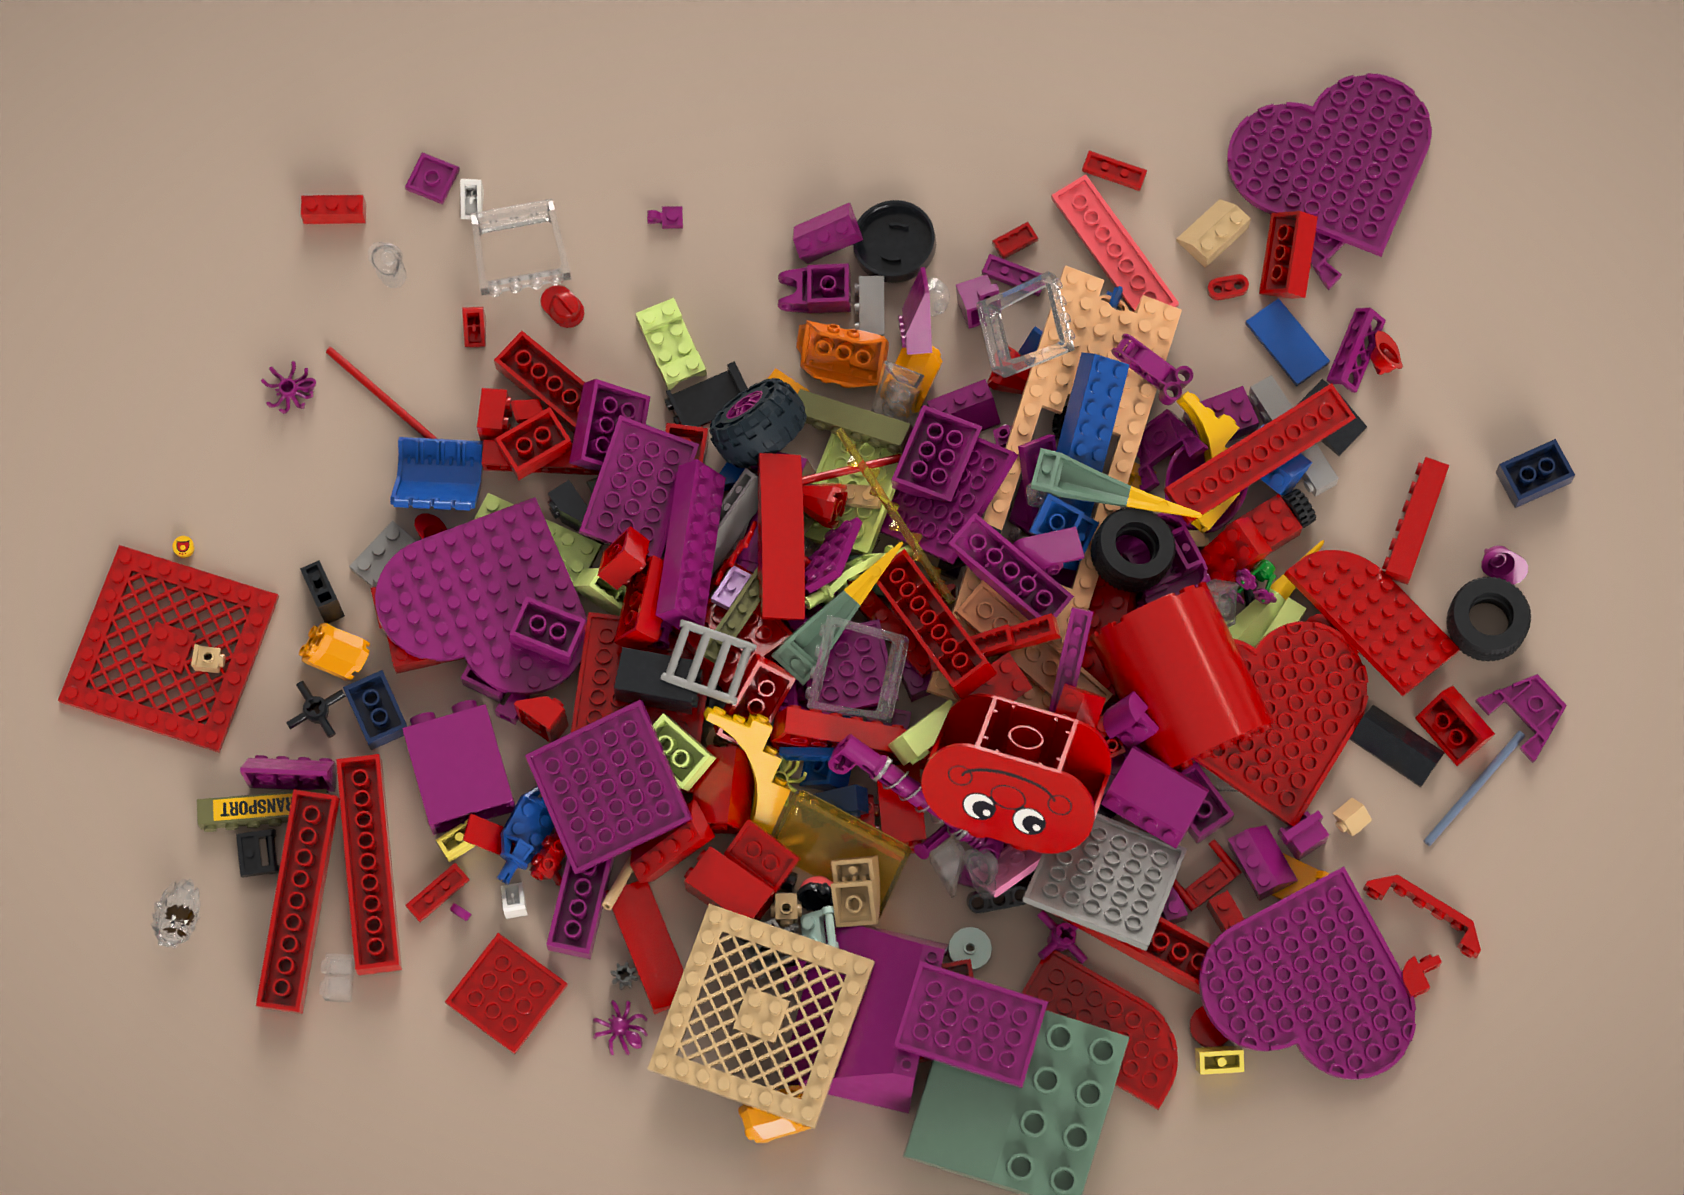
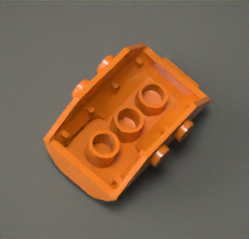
M806 320V324L799 325L796 348L801 355L800 367L813 378L820 379L823 383L833 382L840 384L841 387L851 388L880 385L886 368L889 343L884 336L857 329L847 330L835 324L825 325Z

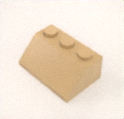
M1219 199L1187 228L1176 241L1206 268L1249 228L1251 218L1237 205Z

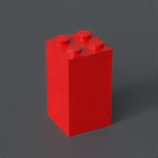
M709 744L705 748L716 759L694 784L693 799H696L714 834H738L751 815L754 777L750 761L745 751L739 748V745L726 744V747Z
M919 763L913 765L906 764L904 766L895 765L905 773L909 771L908 775L921 784ZM877 780L883 853H887L890 856L899 855L903 851L916 854L914 851L915 845L921 844L926 840L924 811L916 812L914 805L907 800H900L897 793L891 789H884L882 783ZM919 806L917 810H923V808Z
M709 846L707 851L705 849L701 851L697 857L698 863L694 868L690 867L684 875V878H686L684 880L686 891L706 905L712 904L758 921L762 919L775 901L772 888L711 846Z

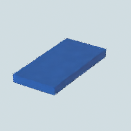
M1279 298L1245 322L1247 327L1296 387L1330 363L1327 356Z

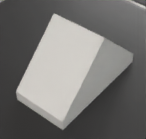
M461 179V219L482 220L484 199L482 180Z
M523 883L501 886L503 912L506 919L528 915Z

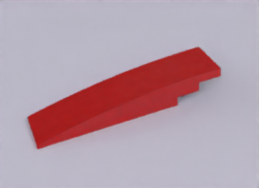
M758 453L757 580H759V599H761V619L801 621L805 619V554L801 455Z

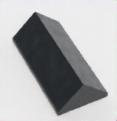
M1372 705L1365 713L1349 740L1419 787L1423 786L1445 754L1444 751L1375 705Z

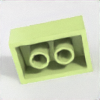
M662 714L653 724V727L678 785L682 789L689 791L715 761L716 757L671 717Z

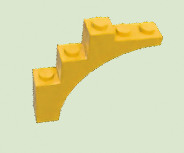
M1188 391L1182 394L1176 402L1191 419L1196 427L1199 438L1208 446V450L1204 452L1205 462L1227 449L1225 445L1239 427L1236 425L1235 420L1228 415L1223 414L1217 418L1214 411L1201 404L1200 399L1195 394ZM1240 492L1191 524L1202 534L1210 530Z
M714 706L713 709L706 707L704 712L706 720L721 727L730 734L748 756L754 777V799L750 819L771 834L791 789L783 778L777 776L774 778L782 760L779 753H777L778 750L768 745L764 747L773 729L770 722H768L769 719L760 714H757V716L750 714L747 722H745V718L736 714L733 717L725 714L726 711Z

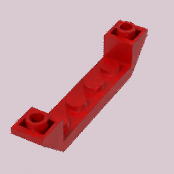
M1398 874L1367 881L1363 890L1366 891L1370 898L1382 901L1389 888L1392 887L1394 888L1393 891L1399 896H1407L1412 899V903L1422 909L1425 907L1430 910L1435 918L1439 920L1444 919L1451 923L1450 926L1459 932H1466L1457 947L1461 949L1460 952L1469 958H1477L1481 948L1473 920Z

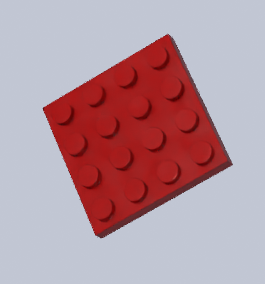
M497 933L445 1000V1004L515 1055L568 986V983L500 933Z

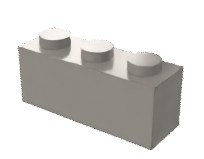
M859 276V283H855V296H859V303H855V315H859V322H855V329L885 337L884 276Z

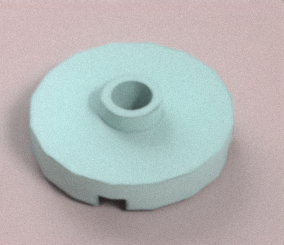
M973 927L962 928L954 933L948 948L952 962L971 959L973 971L979 970L989 961L992 951L991 941L986 933ZM968 945L974 947L972 952L967 951L966 947Z

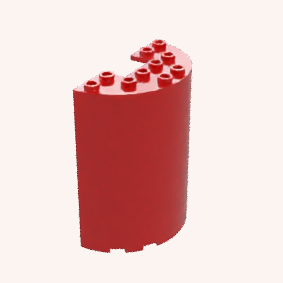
M1206 582L1197 584L1198 587H1195L1194 584L1179 590V595L1170 593L1122 616L1120 623L1117 624L1116 621H1113L1102 627L1101 633L1095 632L1089 637L1118 700L1120 701L1132 692H1135L1148 706L1145 713L1159 727L1155 734L1140 743L1142 750L1175 770L1181 768L1183 771L1193 766V761L1196 758L1200 757L1201 760L1213 755V750L1219 747L1221 751L1233 745L1232 741L1240 740L1241 743L1252 738V733L1258 730L1260 733L1266 732L1272 728L1271 724L1274 723Z

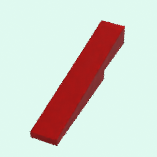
M1050 613L1014 626L1006 624L970 637L985 658L1059 639L1061 635L1057 619ZM929 656L932 671H939V668Z

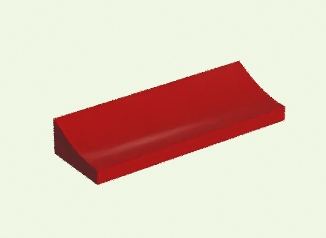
M639 881L624 886L612 907V911L653 1013L657 1014L671 1007L684 969L649 883H639Z

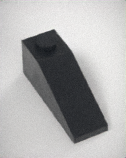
M320 560L300 568L324 623L329 624L345 617Z

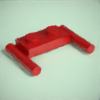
M1215 839L1208 845L1220 858L1221 862L1186 889L1181 886L1177 879H1175L1172 886L1191 912L1242 874V871Z

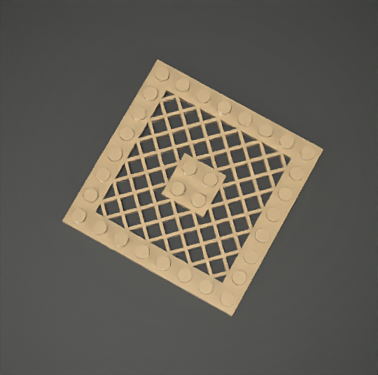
M709 904L647 1069L815 1129L875 961ZM722 933L727 934V936L721 938ZM736 938L745 940L748 943L739 946ZM733 939L736 949L725 953L721 944ZM756 945L768 948L769 950L760 954ZM719 946L723 955L714 958L717 947ZM753 946L757 956L746 960L742 951ZM739 952L743 962L732 967L728 957ZM777 952L790 957L781 961ZM774 953L778 963L766 967L763 958ZM725 959L729 969L718 974L713 964ZM798 959L811 964L801 968ZM760 960L764 969L752 974L749 964ZM794 960L799 970L787 975L783 965ZM711 966L715 975L706 979ZM818 966L831 970V972L822 975ZM746 967L750 976L738 981L734 971ZM780 967L784 977L773 982L769 972ZM815 967L819 977L808 982L804 972ZM731 973L736 983L724 988L720 978ZM766 974L770 983L759 988L755 978ZM801 974L805 984L794 989L790 979ZM840 974L846 976L844 982L842 981ZM836 975L840 984L829 989L825 979ZM717 980L721 990L710 994L706 985ZM752 980L756 989L748 987L746 994H744L741 985ZM787 981L791 991L780 995L776 985ZM822 981L826 991L815 996L810 986ZM703 987L707 996L698 1000ZM738 987L742 997L730 1001L727 992ZM773 987L776 996L767 994L764 991ZM808 988L812 998L801 1003L796 993ZM841 989L837 1002L835 1003L832 993ZM724 994L728 1003L716 1008L712 999ZM794 995L798 1004L789 1008L790 1001L785 1000V998ZM828 995L833 1005L821 1010L817 1000ZM710 1001L714 1010L702 1015L698 1005ZM742 1002L737 1016L733 1006ZM814 1002L819 1012L807 1017L803 1007ZM696 1008L700 1017L691 1020L693 1011ZM731 1008L734 1018L723 1022L719 1012ZM800 1009L804 1019L793 1023L789 1013ZM833 1010L828 1024L824 1014ZM716 1014L720 1024L709 1029L705 1019ZM786 1016L790 1025L781 1029ZM821 1016L825 1026L814 1031L810 1021ZM702 1021L706 1031L695 1036L690 1026ZM735 1022L733 1030L739 1032L729 1036L726 1026ZM807 1023L811 1033L799 1037L796 1027ZM688 1028L692 1038L683 1041ZM723 1028L727 1038L715 1043L711 1033ZM793 1030L797 1039L785 1044L781 1034ZM826 1031L820 1044L816 1035ZM708 1035L713 1045L701 1050L697 1040ZM747 1035L759 1038L760 1040L750 1044ZM744 1036L747 1046L736 1051L732 1041ZM779 1037L783 1046L771 1051L767 1042L775 1044ZM814 1037L818 1047L806 1052L802 1042ZM694 1042L698 1052L687 1057L683 1047ZM729 1042L733 1052L722 1057L718 1047ZM764 1043L769 1053L757 1058L753 1048ZM799 1043L803 1054L792 1058L788 1048ZM679 1049L681 1050L684 1058L677 1056ZM715 1049L719 1059L708 1064L703 1054ZM750 1050L754 1060L742 1064L739 1054ZM785 1050L789 1060L778 1065L773 1055ZM818 1052L816 1060L813 1065L809 1058V1055ZM701 1056L705 1065L691 1060ZM736 1056L740 1066L728 1071L724 1061ZM771 1057L775 1067L764 1072L759 1062ZM806 1057L810 1068L798 1072L795 1062ZM721 1063L725 1072L713 1069L712 1067ZM757 1064L761 1074L749 1079L745 1069ZM792 1064L796 1074L784 1079L780 1069ZM743 1071L746 1080L733 1076V1074ZM777 1071L782 1081L770 1086L766 1076ZM810 1073L808 1082L805 1086L801 1077ZM763 1078L767 1087L753 1082ZM798 1078L802 1089L791 1093L787 1083ZM784 1085L788 1095L774 1089ZM803 1093L801 1099L796 1098V1096Z

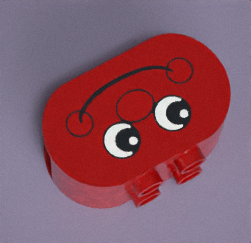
M972 694L963 700H958L950 707L924 768L921 787L927 804L940 819L955 828L967 831L974 837H989L1009 843L1013 848L1021 851L1032 850L1046 854L1061 853L1079 846L1089 836L1111 773L1112 757L1109 746L1103 736L1085 722L991 694Z

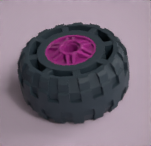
M778 378L765 379L740 392L715 415L709 430L712 436L711 441L726 462L732 463L737 468H748L758 464V453L775 454L785 448L790 441H793L799 431L803 429L807 415L804 403L790 384Z

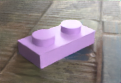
M733 566L711 597V602L729 610L752 575Z

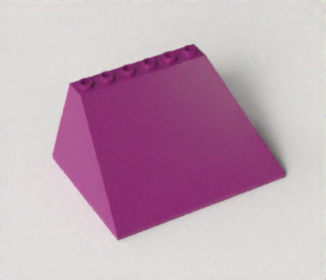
M823 918V919H824V928H825L826 943H828V941H827V932H826V923H825V918ZM834 918L836 942L839 943V949L875 961L828 1095L909 1114L920 1056L894 1048L893 1045L919 962L941 968L944 955L947 956L949 944L868 925L836 927ZM818 966L822 975L831 972V970ZM815 967L808 970L806 976L808 982L819 977ZM840 974V977H841L842 981L844 982L846 976L843 975V974ZM836 975L825 979L829 989L840 984ZM822 981L810 986L815 996L826 991ZM808 988L802 992L801 1003L812 998ZM841 989L832 993L835 1003L837 1002ZM828 995L817 1000L821 1010L833 1005ZM814 1002L803 1007L807 1017L819 1012ZM798 1009L795 1023L804 1019L800 1009ZM833 1010L824 1014L828 1024ZM821 1016L810 1021L814 1031L825 1026ZM807 1023L796 1027L799 1037L811 1033ZM826 1031L816 1035L820 1044ZM792 1032L790 1042L797 1039L794 1032ZM814 1037L802 1042L806 1052L818 1047ZM799 1043L788 1048L792 1058L803 1054ZM818 1052L809 1055V1058L813 1065L816 1060ZM806 1057L795 1062L798 1072L810 1068ZM792 1064L783 1068L782 1075L784 1079L796 1074ZM810 1073L801 1077L805 1086L808 1082ZM798 1078L787 1083V1085L801 1086Z

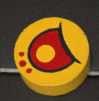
M180 536L174 540L172 548L178 557L187 558L193 554L195 546L191 538Z

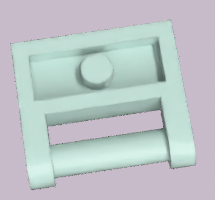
M826 906L821 910L802 915L800 917L802 935L839 948L835 935L834 907ZM823 918H825L826 932H827V941H828V943H826L825 928H824V919H823Z

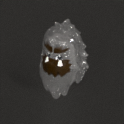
M182 879L177 884L176 881L172 882L167 890L165 889L160 901L154 903L155 913L152 914V928L158 939V945L175 949L177 945L185 943L196 929L195 925L200 919L198 915L200 910L199 888L196 887L194 889L192 879Z

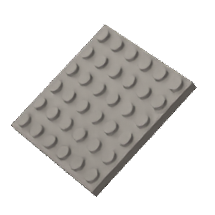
M1097 813L1089 836L1079 846L1061 853H1042L1022 902L1147 951L1187 848L1178 845L1175 849L1149 833Z

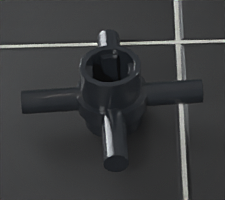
M300 681L296 686L305 699L303 712L287 721L286 724L291 730L308 719L313 723L320 724L328 738L333 737L336 733L327 720L329 706L343 699L346 695L341 689L326 699L312 696L304 681ZM317 705H320V713L316 714L315 711H310L311 709L317 707Z

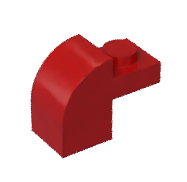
M1431 954L1419 960L1420 963L1413 956L1406 962L1402 969V979L1409 998L1413 996L1415 998L1429 991L1431 986L1424 974L1440 967L1442 961L1439 955L1434 957Z

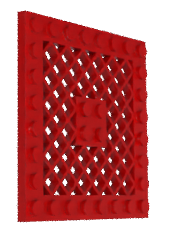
M119 545L58 701L220 753L279 595ZM145 577L155 579L156 581L148 584ZM142 578L145 586L134 590L131 583ZM165 583L176 587L168 590ZM162 584L165 592L154 597L151 589ZM129 585L132 592L124 595ZM185 589L196 593L188 596ZM182 590L185 598L174 603L171 595ZM148 591L151 599L141 603L138 595ZM204 595L215 598V600L207 602ZM134 597L138 605L127 610L124 602ZM168 597L171 605L160 609L157 602ZM202 597L205 604L194 609L191 601ZM225 602L235 604V606L228 609ZM188 603L191 611L180 616L177 608ZM222 603L225 610L214 615L211 607ZM121 604L124 612L117 614ZM155 604L158 611L147 616L143 608ZM244 608L250 609L248 615ZM208 609L211 617L200 622L197 614ZM242 609L245 617L233 621L231 613ZM141 610L144 618L133 623L130 615ZM174 610L177 618L167 622L163 614ZM228 615L231 623L220 628L217 620ZM127 616L130 624L119 629L116 621ZM160 616L163 623L156 621L153 628L150 621ZM194 616L197 624L186 628L183 621ZM214 622L217 630L206 634L203 627ZM147 623L150 631L139 635L136 627ZM181 623L184 630L173 627V625ZM244 623L243 629L240 634L237 629V626ZM114 624L117 631L109 634L111 627ZM234 628L237 636L226 641L223 633ZM133 629L136 637L125 642L122 634ZM201 629L203 637L196 640L197 635L192 632ZM220 635L224 643L214 648H221V650L227 648L230 654L225 659V664L230 662L226 673L221 667L222 675L211 680L208 672L196 671L191 673L188 666L191 665L192 658L189 659L192 648L194 650V645L207 642L208 646L212 647L209 640ZM119 636L123 644L111 648L109 640ZM150 637L145 648L142 640ZM139 642L142 650L132 655L128 647ZM106 643L109 650L101 654ZM237 643L234 652L232 653L229 646ZM126 649L128 657L118 661L115 653ZM112 656L115 663L104 668L101 660ZM142 657L141 661L145 665L138 668L135 659ZM132 662L135 669L124 674L121 666ZM98 663L101 670L94 673V670ZM155 667L164 669L165 671L158 674ZM118 668L121 676L110 681L107 673ZM152 668L155 676L144 681L141 672ZM184 669H186L188 676L177 680L175 673L182 675ZM171 674L175 682L164 687L161 679ZM205 674L209 682L197 686L194 679ZM104 675L107 683L96 687L93 680ZM138 675L141 682L130 687L127 679ZM124 681L127 689L116 694L113 686ZM158 681L161 689L150 694L147 685ZM192 681L195 688L184 693L180 685ZM222 682L220 689L217 692L214 685ZM89 683H91L93 689L88 688ZM144 687L147 696L136 700L133 692ZM178 687L181 695L170 700L167 692ZM212 687L215 695L204 699L201 691ZM110 688L113 695L104 693L102 691ZM198 693L201 701L190 706L187 698ZM130 694L133 701L123 699L122 697ZM164 694L167 702L156 707L153 698ZM150 700L153 708L142 704ZM184 700L187 708L176 713L173 705ZM215 701L210 712L207 704ZM204 706L207 715L196 719L193 711ZM170 707L173 714L161 710ZM190 713L193 720L183 718L182 716Z

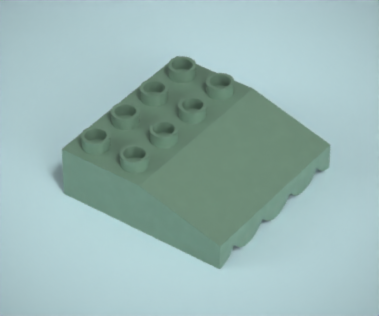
M1045 1011L1022 1088L932 1060L903 1157L1021 1195H1082L1129 1037Z

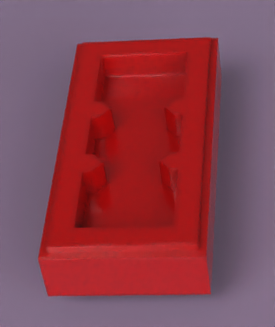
M1026 222L992 240V244L1000 257L1005 259L1037 242L1038 237L1029 222Z

